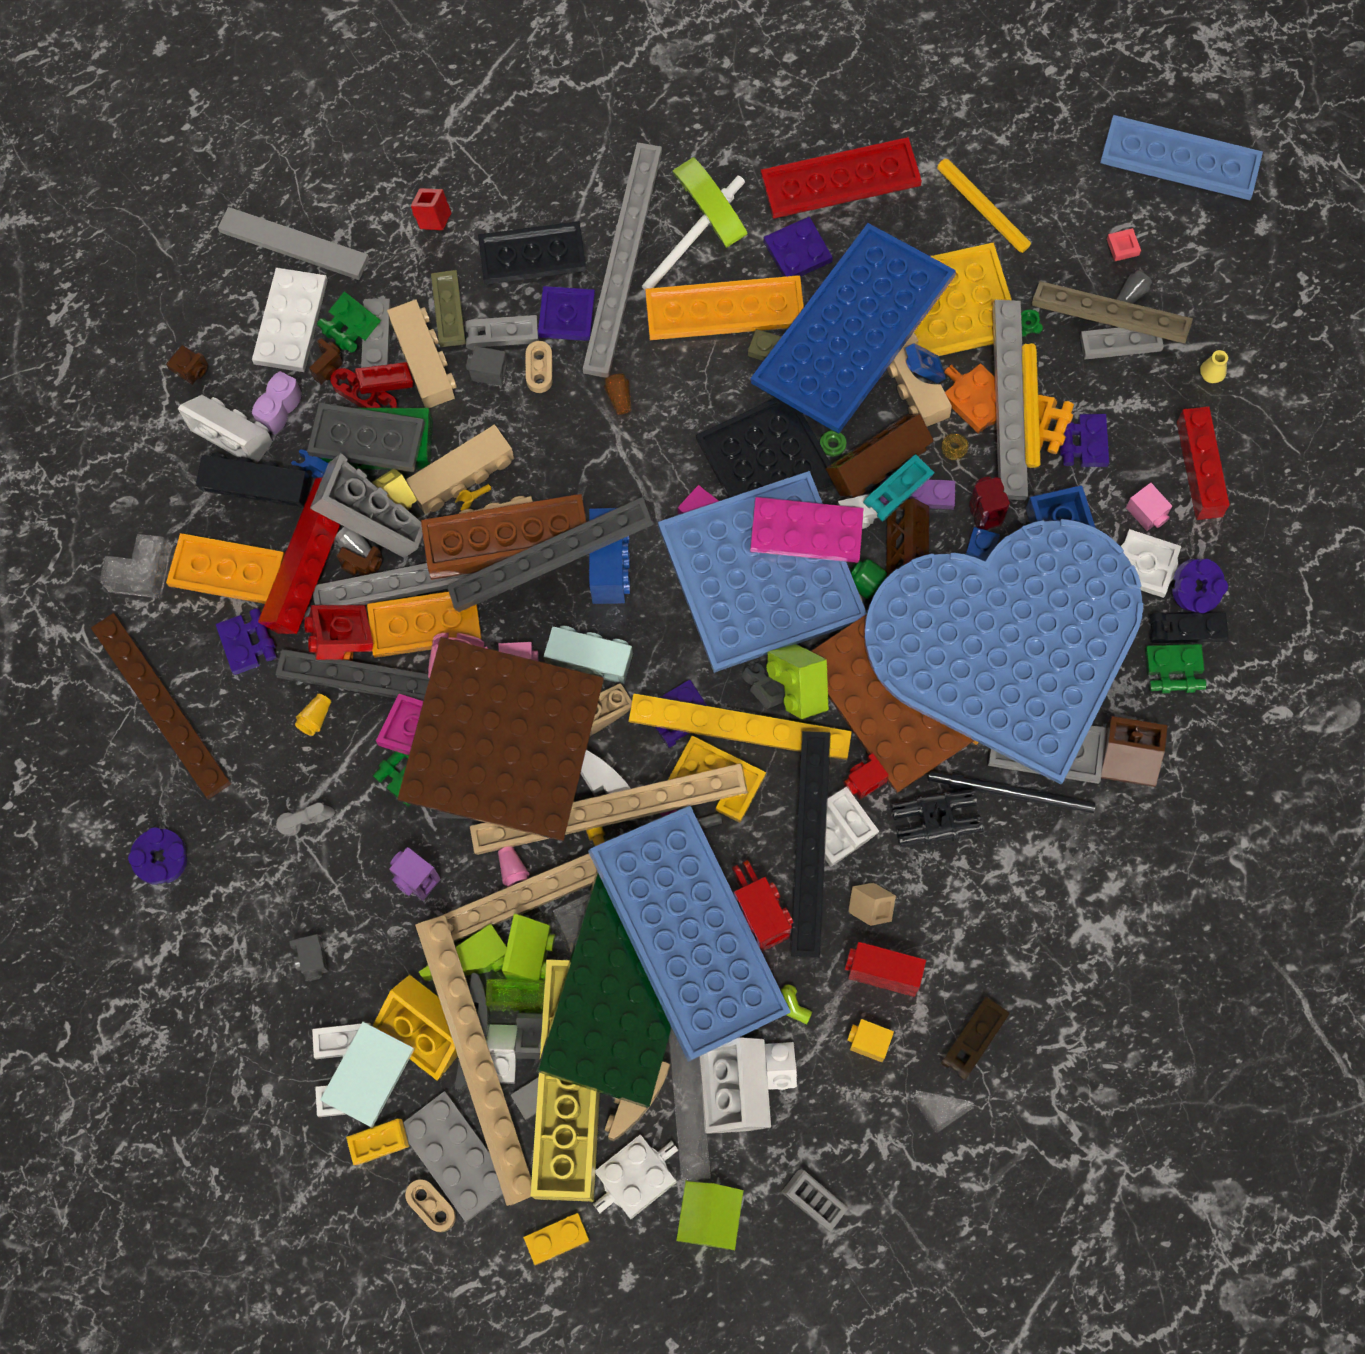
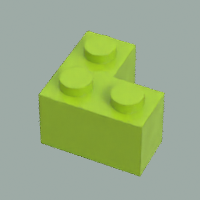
M797 644L767 652V672L770 678L784 685V705L787 712L800 719H804L829 710L827 659Z

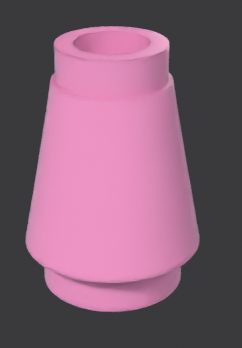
M504 847L498 851L502 882L504 885H507V888L528 879L529 872L514 850V847Z

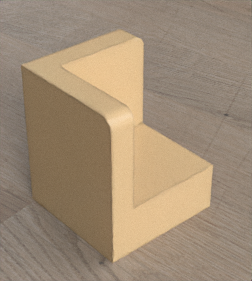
M875 883L853 886L849 913L870 926L892 922L896 895Z

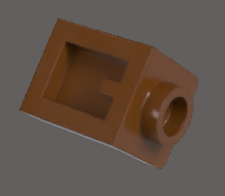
M183 345L166 363L169 370L192 385L197 379L204 376L209 366L201 353L195 354Z

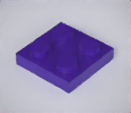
M810 217L786 226L763 238L765 246L783 277L799 275L801 277L832 263L833 257Z
M543 286L538 328L539 338L589 341L592 330L595 290Z

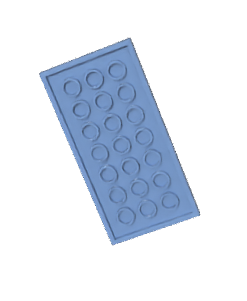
M691 806L588 850L688 1062L791 1012Z

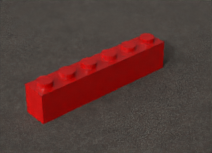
M323 477L316 478L258 620V623L278 634H297L340 526L339 523L310 509Z

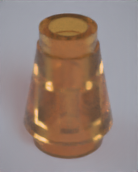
M615 374L607 377L604 389L616 410V414L622 415L631 412L629 379H626L625 374Z

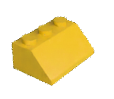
M411 975L407 976L390 990L372 1027L413 1047L415 1050L410 1060L438 1081L458 1055L439 997Z

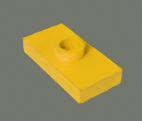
M395 1119L346 1137L353 1165H360L409 1147L402 1119Z

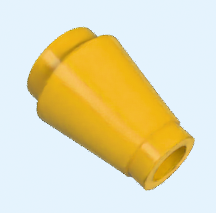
M317 694L296 716L295 726L303 733L314 736L322 727L331 700L322 694Z

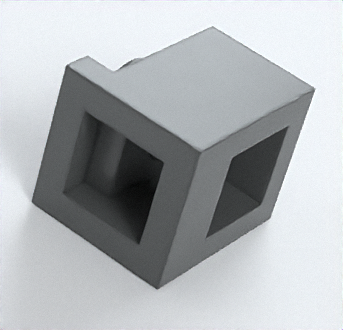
M318 934L289 941L290 947L298 953L294 954L295 967L297 971L301 970L305 981L320 979L323 973L329 972L323 940Z

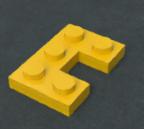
M691 736L668 780L742 764L748 793L720 799L716 806L717 812L741 823L766 776V772Z

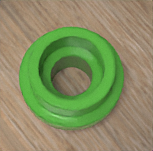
M832 430L826 432L821 437L820 445L828 456H839L846 449L847 442L842 433L838 434ZM830 442H836L838 446L830 447L828 444Z

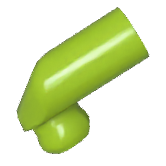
M783 986L780 991L791 1011L786 1016L807 1025L813 1011L798 1005L796 998L797 990L794 986Z

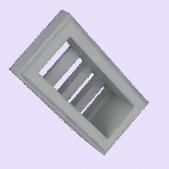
M798 1170L781 1192L829 1232L833 1230L848 1210V1207L804 1170ZM803 1182L807 1183L797 1196L795 1192ZM812 1189L817 1191L808 1203L804 1202ZM824 1197L826 1200L816 1212L814 1207ZM833 1204L835 1209L827 1219H824L822 1216Z

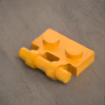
M1038 395L1040 450L1043 442L1048 441L1050 443L1047 451L1057 454L1059 447L1064 444L1066 438L1064 433L1067 424H1070L1072 421L1074 404L1064 401L1062 409H1056L1057 401L1055 398ZM1051 419L1057 420L1054 431L1048 430Z

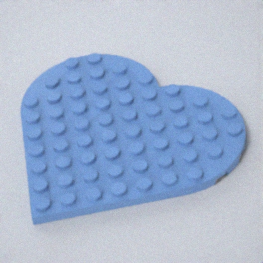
M1065 519L1045 522L1042 520L1023 526L1021 529L1006 536L990 553L986 562L976 557L959 553L924 555L911 560V562L893 571L875 593L865 622V646L868 659L879 681L900 702L1062 784L1140 627L1143 603L1142 585L1135 566L1130 563L1127 556L1123 553L1122 547L1111 537L1090 525Z

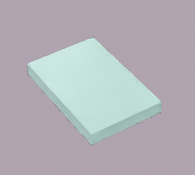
M362 1022L320 1100L373 1127L415 1049Z

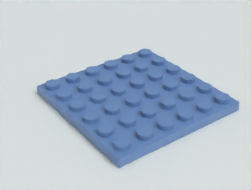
M810 471L658 522L659 531L713 673L767 655L768 651L799 644L848 627L867 614L845 561L750 552L756 497L823 504Z

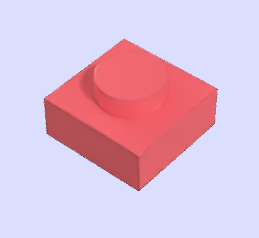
M1133 228L1108 234L1107 242L1114 261L1140 255L1141 249Z

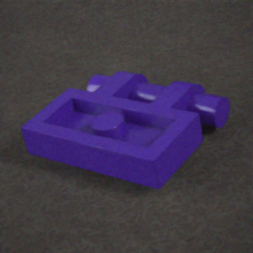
M1080 414L1078 424H1074L1071 421L1070 424H1067L1064 433L1066 438L1064 444L1060 446V456L1063 457L1064 466L1074 465V457H1080L1081 467H1108L1109 451L1106 414ZM1072 435H1079L1080 446L1073 444Z
M259 608L249 612L252 620L245 624L242 615L216 624L234 675L260 666L257 659L259 655L264 654L266 661L276 659L274 640L269 637L267 627L258 623L261 615ZM253 633H257L259 639L258 644L255 645L252 644L249 636Z

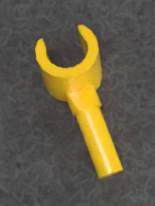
M487 484L472 492L462 490L455 503L463 501L465 503L460 510L469 509L473 500L490 491L491 486Z

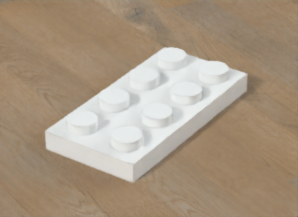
M281 268L275 269L252 357L255 365L305 372L328 281L326 275Z

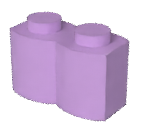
M279 371L268 382L266 393L261 395L253 406L252 414L255 420L269 429L268 432L274 435L285 426L288 413L292 412L301 400L302 392L296 379Z

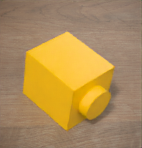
M861 1019L859 1026L853 1024L847 1041L852 1042L851 1051L883 1062L894 1031Z

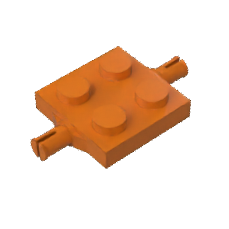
M981 363L964 375L958 372L953 365H950L944 373L955 383L945 394L952 405V409L979 434L986 427L996 424L995 377Z

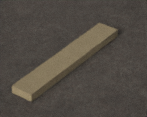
M1042 281L1039 282L1032 301V306L1181 343H1186L1193 318Z

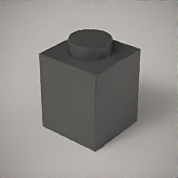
M475 346L473 355L468 356L466 370L470 372L472 381L502 386L508 365L506 351Z

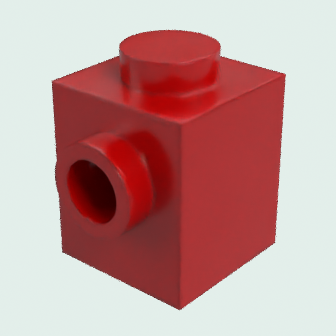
M419 188L411 204L413 216L416 218L420 229L443 230L452 213L443 189Z

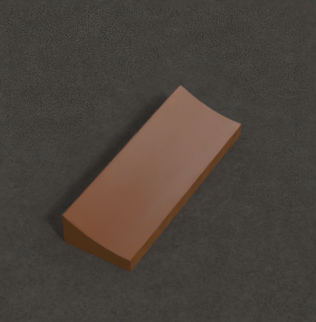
M582 494L421 520L426 560L431 580L476 573L586 523Z

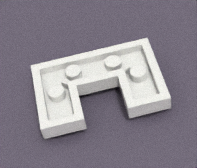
M361 1024L312 1029L314 1058L344 1057ZM327 1086L316 1087L318 1117L345 1115V1113L320 1100Z

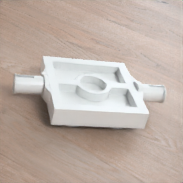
M1129 529L1125 542L1121 547L1130 563L1136 568L1142 585L1141 590L1164 598L1168 586L1173 580L1174 573L1178 568V555L1181 546Z
M639 1135L596 1169L595 1173L604 1184L606 1191L605 1195L593 1203L597 1211L601 1214L603 1210L614 1202L632 1219L676 1184L677 1181L668 1171L665 1162L674 1153L679 1151L674 1143L670 1141L657 1152Z

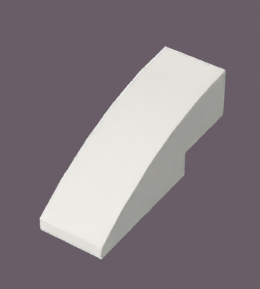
M586 750L580 774L595 797L604 791L607 795L631 789L612 767Z

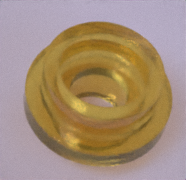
M950 434L942 442V452L951 460L961 459L967 454L968 442L962 435ZM957 443L960 447L954 449L951 447V444Z

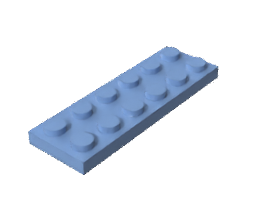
M1113 115L1100 163L1250 200L1253 195L1263 151Z

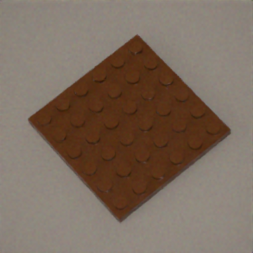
M440 637L397 800L564 841L604 678Z

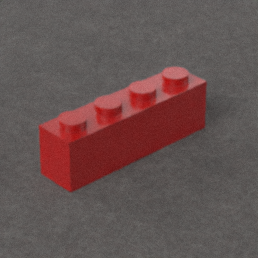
M1210 407L1183 409L1177 421V428L1196 520L1223 517L1229 507V500Z

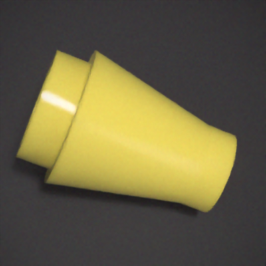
M1215 351L1201 365L1200 372L1205 381L1217 383L1225 378L1228 355L1224 351Z

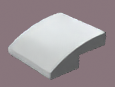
M847 787L828 798L825 860L832 867L879 833L877 827Z

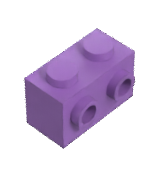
M408 847L404 852L399 851L390 863L392 866L389 870L394 875L392 881L407 896L413 893L424 901L441 880L435 868Z

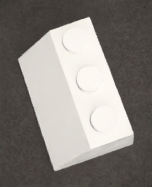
M200 395L181 404L178 408L190 431L237 457L252 459L253 463L258 464L273 442L268 433L269 429L257 421L255 423L248 421L247 417L236 409L230 411L217 398L212 397L209 399L204 395Z
M736 1038L700 1056L705 1134L770 1128L771 1118L764 1039Z

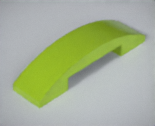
M694 157L672 170L683 188L690 193L712 224L713 230L726 248L748 234L719 187Z

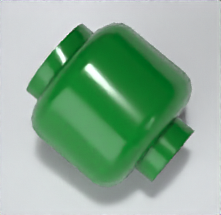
M865 559L862 562L859 560V563H855L850 569L858 593L865 599H870L875 595L887 576L886 570L870 559Z

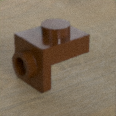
M320 338L317 343L323 355L309 369L313 379L322 385L326 380H330L332 373L342 366L343 363L339 355L341 353L339 348L331 341L327 343Z
M375 546L372 547L366 559L343 547L337 555L341 568L351 575L358 573L364 576L373 572L376 573L382 564V555L379 548Z

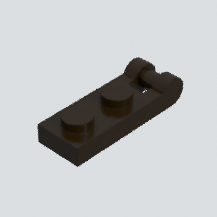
M985 997L941 1064L947 1069L950 1066L959 1073L958 1076L966 1080L1010 1013L988 997ZM960 1050L970 1057L966 1063L956 1057Z

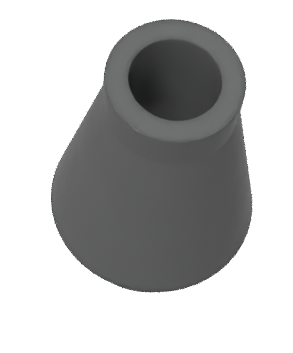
M1136 270L1134 274L1130 273L1116 300L1135 303L1150 291L1152 280L1139 270Z

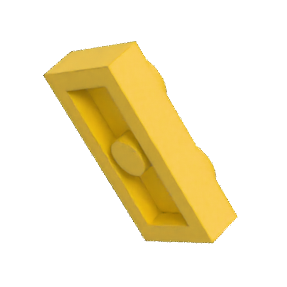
M579 1213L523 1237L535 1266L590 1241Z

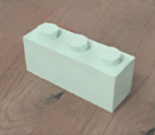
M552 626L544 653V660L547 664L625 684L633 652L632 646L621 639L610 641L602 639V636L596 633L587 632L582 634L577 633L575 629L568 626H560V628Z

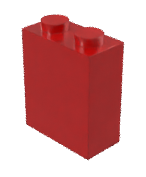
M858 942L856 949L850 948L845 970L850 971L849 980L915 997L920 988L926 960Z

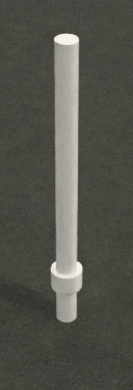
M737 176L727 188L721 190L729 203L734 200V194L745 183L741 176ZM705 215L697 221L642 285L644 290L654 288L709 225L710 222Z

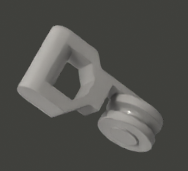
M316 803L295 814L283 813L277 819V829L284 835L294 836L300 831L301 823L308 825L332 818L335 811L332 807Z

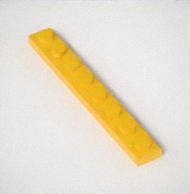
M633 694L629 722L798 752H801L802 731L830 732V757L844 760L848 758L852 731L640 694Z

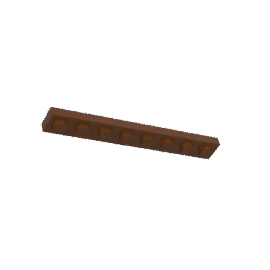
M112 613L91 627L205 797L209 800L230 786L231 782L117 616Z

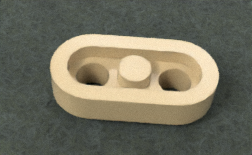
M543 341L532 342L526 349V382L528 388L536 393L546 392L553 383L552 350ZM537 355L544 356L541 360L535 359ZM537 379H543V380H544V381H543L542 383H540V384H538V383L535 382Z
M415 1180L407 1187L405 1194L407 1203L429 1228L436 1232H445L452 1228L456 1220L455 1210L430 1182ZM420 1190H425L427 1193V1197L423 1201L417 1199V1193ZM443 1211L446 1213V1220L439 1223L436 1220V1216L439 1212Z

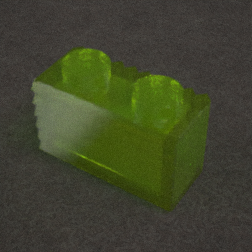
M487 979L486 1006L491 1012L495 1010L497 1013L500 1010L503 1013L506 1010L508 1013L511 1011L515 1013L517 1010L520 1013L522 1011L525 1013L528 1011L539 1013L541 1011L543 1013L545 980Z

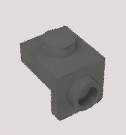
M535 1012L517 1014L515 1059H540L543 1014Z

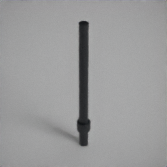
M930 770L928 781L947 784L952 789L961 790V787L967 789L974 788L977 791L1088 813H1094L1095 802L963 777V773L952 772V774Z

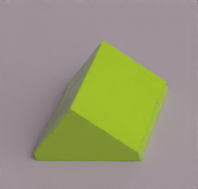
M685 1181L677 1241L735 1250L744 1190L714 1183Z

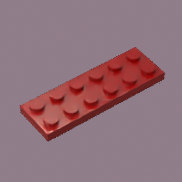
M909 137L761 169V178L773 219L919 187L922 183Z

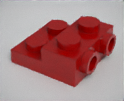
M311 605L310 614L305 617L304 628L306 633H311V636L308 638L309 652H315L316 660L343 659L345 652L372 651L373 640L365 605Z

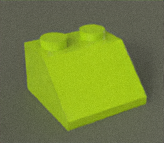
M518 914L513 915L502 972L507 980L541 986L542 979H545L547 953L548 951H553L556 935L551 934L552 929L550 925Z

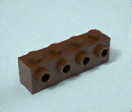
M920 413L907 414L828 466L826 470L840 496L858 497L866 492L865 487L871 483L876 484L883 481L887 477L886 473L891 470H898L911 456L923 454L927 450L926 446L934 442Z

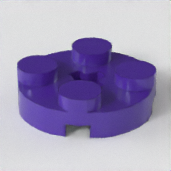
M1189 559L1183 562L1174 573L1173 579L1176 580L1175 589L1172 588L1174 599L1181 608L1187 611L1206 613L1214 609L1228 590V583L1224 580L1222 570L1215 562L1209 559ZM1196 580L1202 581L1203 583L1201 591L1195 590V588L1197 587Z
M153 827L135 840L128 860L134 873L144 882L151 885L165 882L170 883L183 873L187 865L186 846L183 840L174 832ZM164 850L162 854L165 857L164 861L153 863L154 852Z

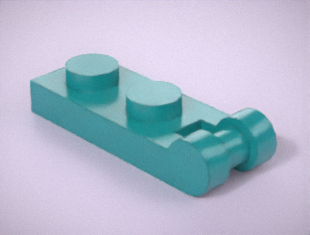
M915 454L874 490L863 503L868 508L872 507L878 513L877 517L883 522L924 485L935 472ZM882 496L889 501L886 506L879 500Z

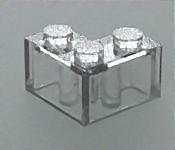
M137 534L132 559L105 556L100 582L108 592L161 598L172 548L164 537Z

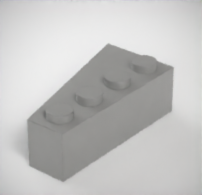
M340 453L328 463L310 509L403 558L417 550L423 536L421 522L401 504L394 503L387 497L388 493L381 487L377 488L366 479L367 475L359 468L356 470L347 462L348 459Z

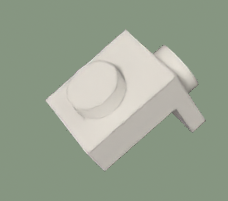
M794 1043L765 1044L768 1089L785 1090L797 1087Z

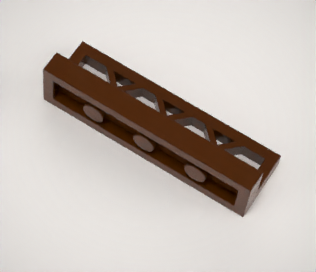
M915 498L907 499L887 518L886 578L896 570V565L901 558L904 560L905 565L913 559L929 555V506ZM905 509V515L898 524L896 522V511ZM903 533L904 542L898 549L896 547V540Z

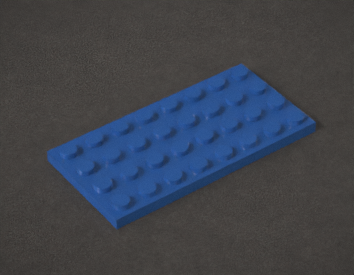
M867 223L750 378L751 384L839 434L956 276V270Z

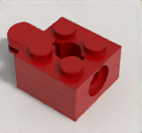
M746 860L742 862V865L751 884L748 885L738 865L732 867L733 873L741 889L734 891V896L761 952L790 938L793 920L787 908L781 909L779 905L780 894L773 882L769 884L766 877L758 880L750 862Z

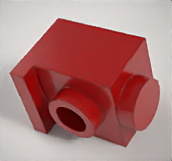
M874 753L868 756L867 764L861 762L855 765L849 771L851 774L848 776V779L843 781V783L852 795L856 794L858 799L861 800L887 783L889 775Z

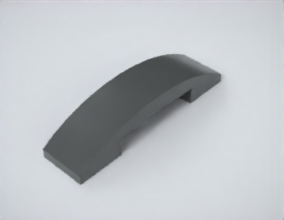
M472 973L469 991L474 1006L478 1007L477 1015L485 1039H487L490 1026L488 997L481 978L478 974ZM459 1061L455 1089L458 1092H465L468 1085Z

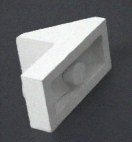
M490 1024L486 1043L500 1083H516L517 1059H515L517 1025Z

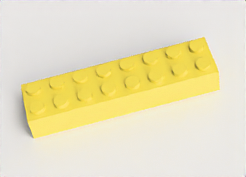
M546 960L540 1058L570 960ZM539 1073L531 1196L534 1199L594 1202L600 1093Z

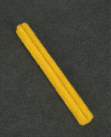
M944 158L938 164L937 169L1019 252L1023 253L1030 247L1031 242L949 159Z
M1031 343L1022 346L1025 463L1028 468H1037L1041 465L1036 345Z

